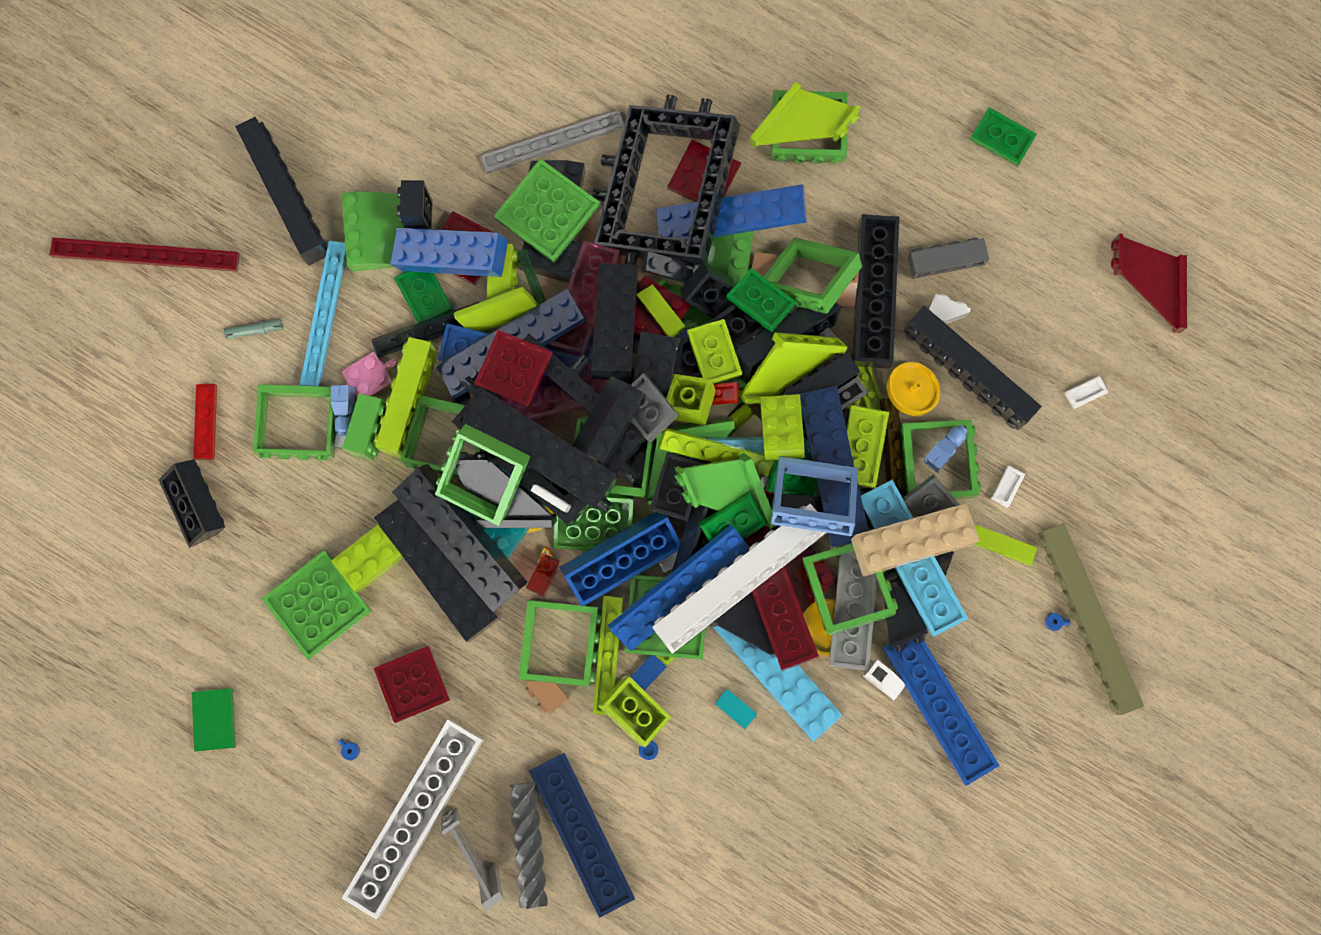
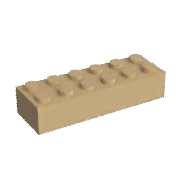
M967 503L856 534L851 539L863 577L972 546L980 541Z

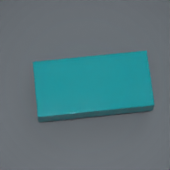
M728 689L715 703L744 729L757 716L756 712Z

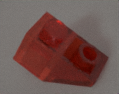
M542 553L526 589L545 598L554 581L561 561Z

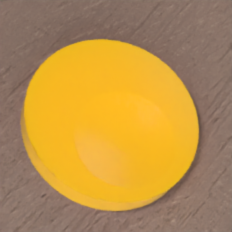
M906 362L900 364L890 373L887 379L886 387L889 399L904 414L910 416L925 415L934 409L939 402V382L934 373L920 363Z
M825 599L833 623L835 600ZM814 602L804 611L803 616L818 654L830 656L832 634L826 636L816 602Z

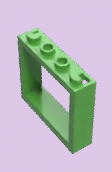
M773 90L772 110L788 90ZM809 91L847 104V92ZM847 134L844 138L840 137V150L778 148V144H771V160H780V162L794 161L795 163H803L805 161H812L816 164L823 162L836 164V162H845L847 156Z
M794 237L763 277L795 300L798 307L827 314L862 268L859 253ZM797 257L841 267L821 295L778 283Z
M258 385L253 453L261 459H271V456H278V459L288 460L290 457H297L298 460H309V457H316V460L327 461L328 458H334L335 418L337 415H334L331 405V387ZM268 396L330 398L326 451L264 449Z
M420 395L400 461L406 464V468L416 470L417 467L427 464V462L413 458L428 410L433 409L458 415L465 407L464 405ZM477 447L475 453H477V452H485V451H484L483 449ZM428 463L435 472L443 474V471H441L442 466ZM454 470L452 476L458 477V480L461 481L457 470Z
M584 416L583 419L577 418L575 439L588 416ZM655 439L651 443H647L642 488L614 485L609 494L648 498Z
M971 420L905 423L901 425L906 494L916 488L911 431L946 429L962 425L968 431L965 444L970 490L949 492L956 499H970L979 496L978 493L981 492L980 482H977L979 465L975 463L977 445L973 442L975 426L972 425Z
M465 424L461 430L457 429L452 438L455 442L447 452L448 460L442 465L441 471H443V474L436 481L438 488L435 495L499 526L507 515L531 456ZM465 441L515 465L498 507L450 483Z
M852 544L803 558V565L826 636L894 616L898 609L895 598L891 599L889 593L891 591L890 582L884 578L883 572L885 571H881L875 574L887 609L833 625L813 563L854 551Z
M528 600L518 679L590 687V683H594L595 678L592 664L597 661V651H594L595 643H599L600 632H596L597 624H601L602 612H598L599 609L597 607ZM536 608L591 613L584 680L529 674Z

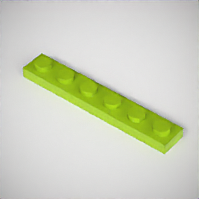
M667 428L663 431L658 445L663 450L714 463L738 459L737 456L745 453L752 458L757 474L765 476L769 475L774 460H765L764 453Z
M603 596L593 714L606 715L597 705L613 689L616 683L619 638L610 630L608 624L622 614L623 598Z

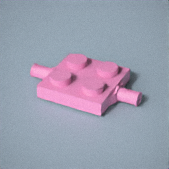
M372 352L343 370L342 374L347 380V385L356 386V393L354 395L357 398L359 393L374 397L391 386L392 379L388 370L396 366L397 362L393 358L383 363Z

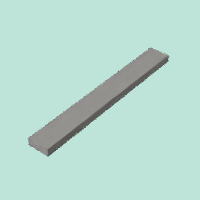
M618 109L482 154L480 158L486 174L621 130L624 128L625 123Z

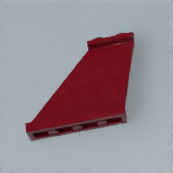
M1119 233L1111 242V250L1113 251L1111 268L1113 269V275L1120 273L1173 327V333L1183 332L1187 329V255L1176 257L1123 237L1122 233Z

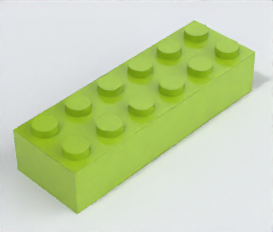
M411 337L403 345L402 352L404 354L402 360H399L397 364L398 374L392 381L391 389L393 390L391 396H388L385 406L387 409L385 415L383 414L380 419L381 429L374 439L375 447L383 454L401 458L420 395L425 396L438 351L431 342Z

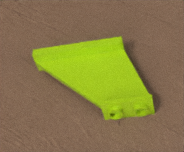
M795 82L752 134L749 145L755 149L760 145L834 137L833 140L836 142L840 137L844 138L849 131L848 127L851 123L855 124L860 117L859 111L861 106L857 105L854 107L801 89L802 86Z
M775 332L772 338L775 345L744 390H738V395L746 404L761 403V397L777 396L785 388L796 383L836 353L845 354L847 346L839 338Z

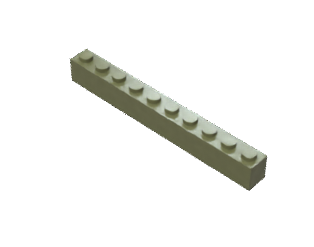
M1062 523L1038 533V542L1046 551L1047 563L1053 567L1055 572L1053 574L1054 579L1063 590L1061 594L1064 601L1069 604L1070 616L1073 620H1076L1078 625L1077 632L1086 643V653L1089 657H1092L1094 671L1102 680L1101 687L1104 693L1109 696L1111 710L1114 713L1116 712V715H1124L1144 707L1065 524Z

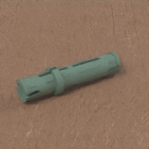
M281 318L269 321L259 320L257 323L224 328V334H227L225 338L229 340L260 333L266 335L267 332L283 330L284 326L283 323H280L282 322Z

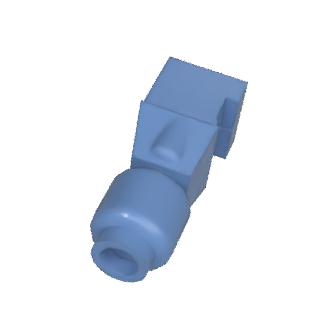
M331 386V405L334 415H338L335 418V431L338 432V436H346L352 418L349 415L353 414L355 407L354 393H356V386Z
M962 425L953 427L946 434L945 438L935 444L926 455L924 463L939 473L956 452L955 448L959 447L966 439L967 429Z

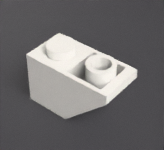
M935 294L928 308L946 324L965 318L971 310L965 303L954 302L944 294Z
M874 660L869 667V671L863 674L864 678L892 700H895L905 687L904 682L879 660Z

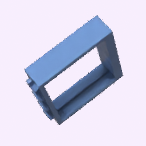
M779 456L771 524L852 536L856 514L858 468ZM784 473L850 483L848 516L780 506Z

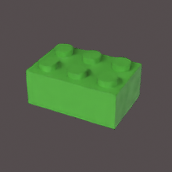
M359 393L342 447L350 455L371 461L374 460V457H377L379 450L375 447L374 439L376 434L380 432V419L383 414L385 415L387 409L386 403L382 399Z

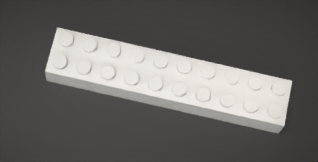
M811 504L799 508L817 512ZM781 526L776 531H770L762 542L753 544L749 548L748 553L744 556L739 555L733 561L734 564L728 568L724 567L718 572V576L713 580H707L702 585V589L689 594L686 601L681 605H675L670 610V614L657 619L652 628L673 654L827 532Z
M447 720L343 895V900L375 919L382 915L485 739L455 721Z

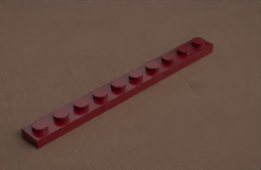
M52 237L49 254L52 258L238 272L240 253L236 251Z

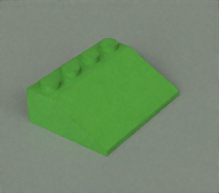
M363 191L341 193L347 266L351 272L394 267L391 265L396 231L397 228H404L403 223L400 222V217L397 216V205H400L398 195L395 193Z
M754 231L713 237L707 264L731 278L736 285L748 272Z
M562 487L557 488L564 493L565 497L570 493ZM608 494L606 498L614 505L612 508H609L604 503L610 509L606 514L602 509L599 508L597 510L589 505L572 526L565 524L557 516V522L554 524L553 549L588 551L632 526L634 496Z

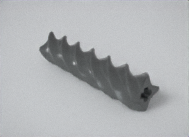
M536 782L509 785L512 789L509 802L514 809L511 822L516 830L513 836V843L518 850L515 856V864L520 871L517 876V886L522 892L519 897V907L526 909L547 906L548 904L547 895L544 891L546 878L542 870L544 857L540 849L542 836L538 829L540 814L536 808L538 803V794L534 788Z

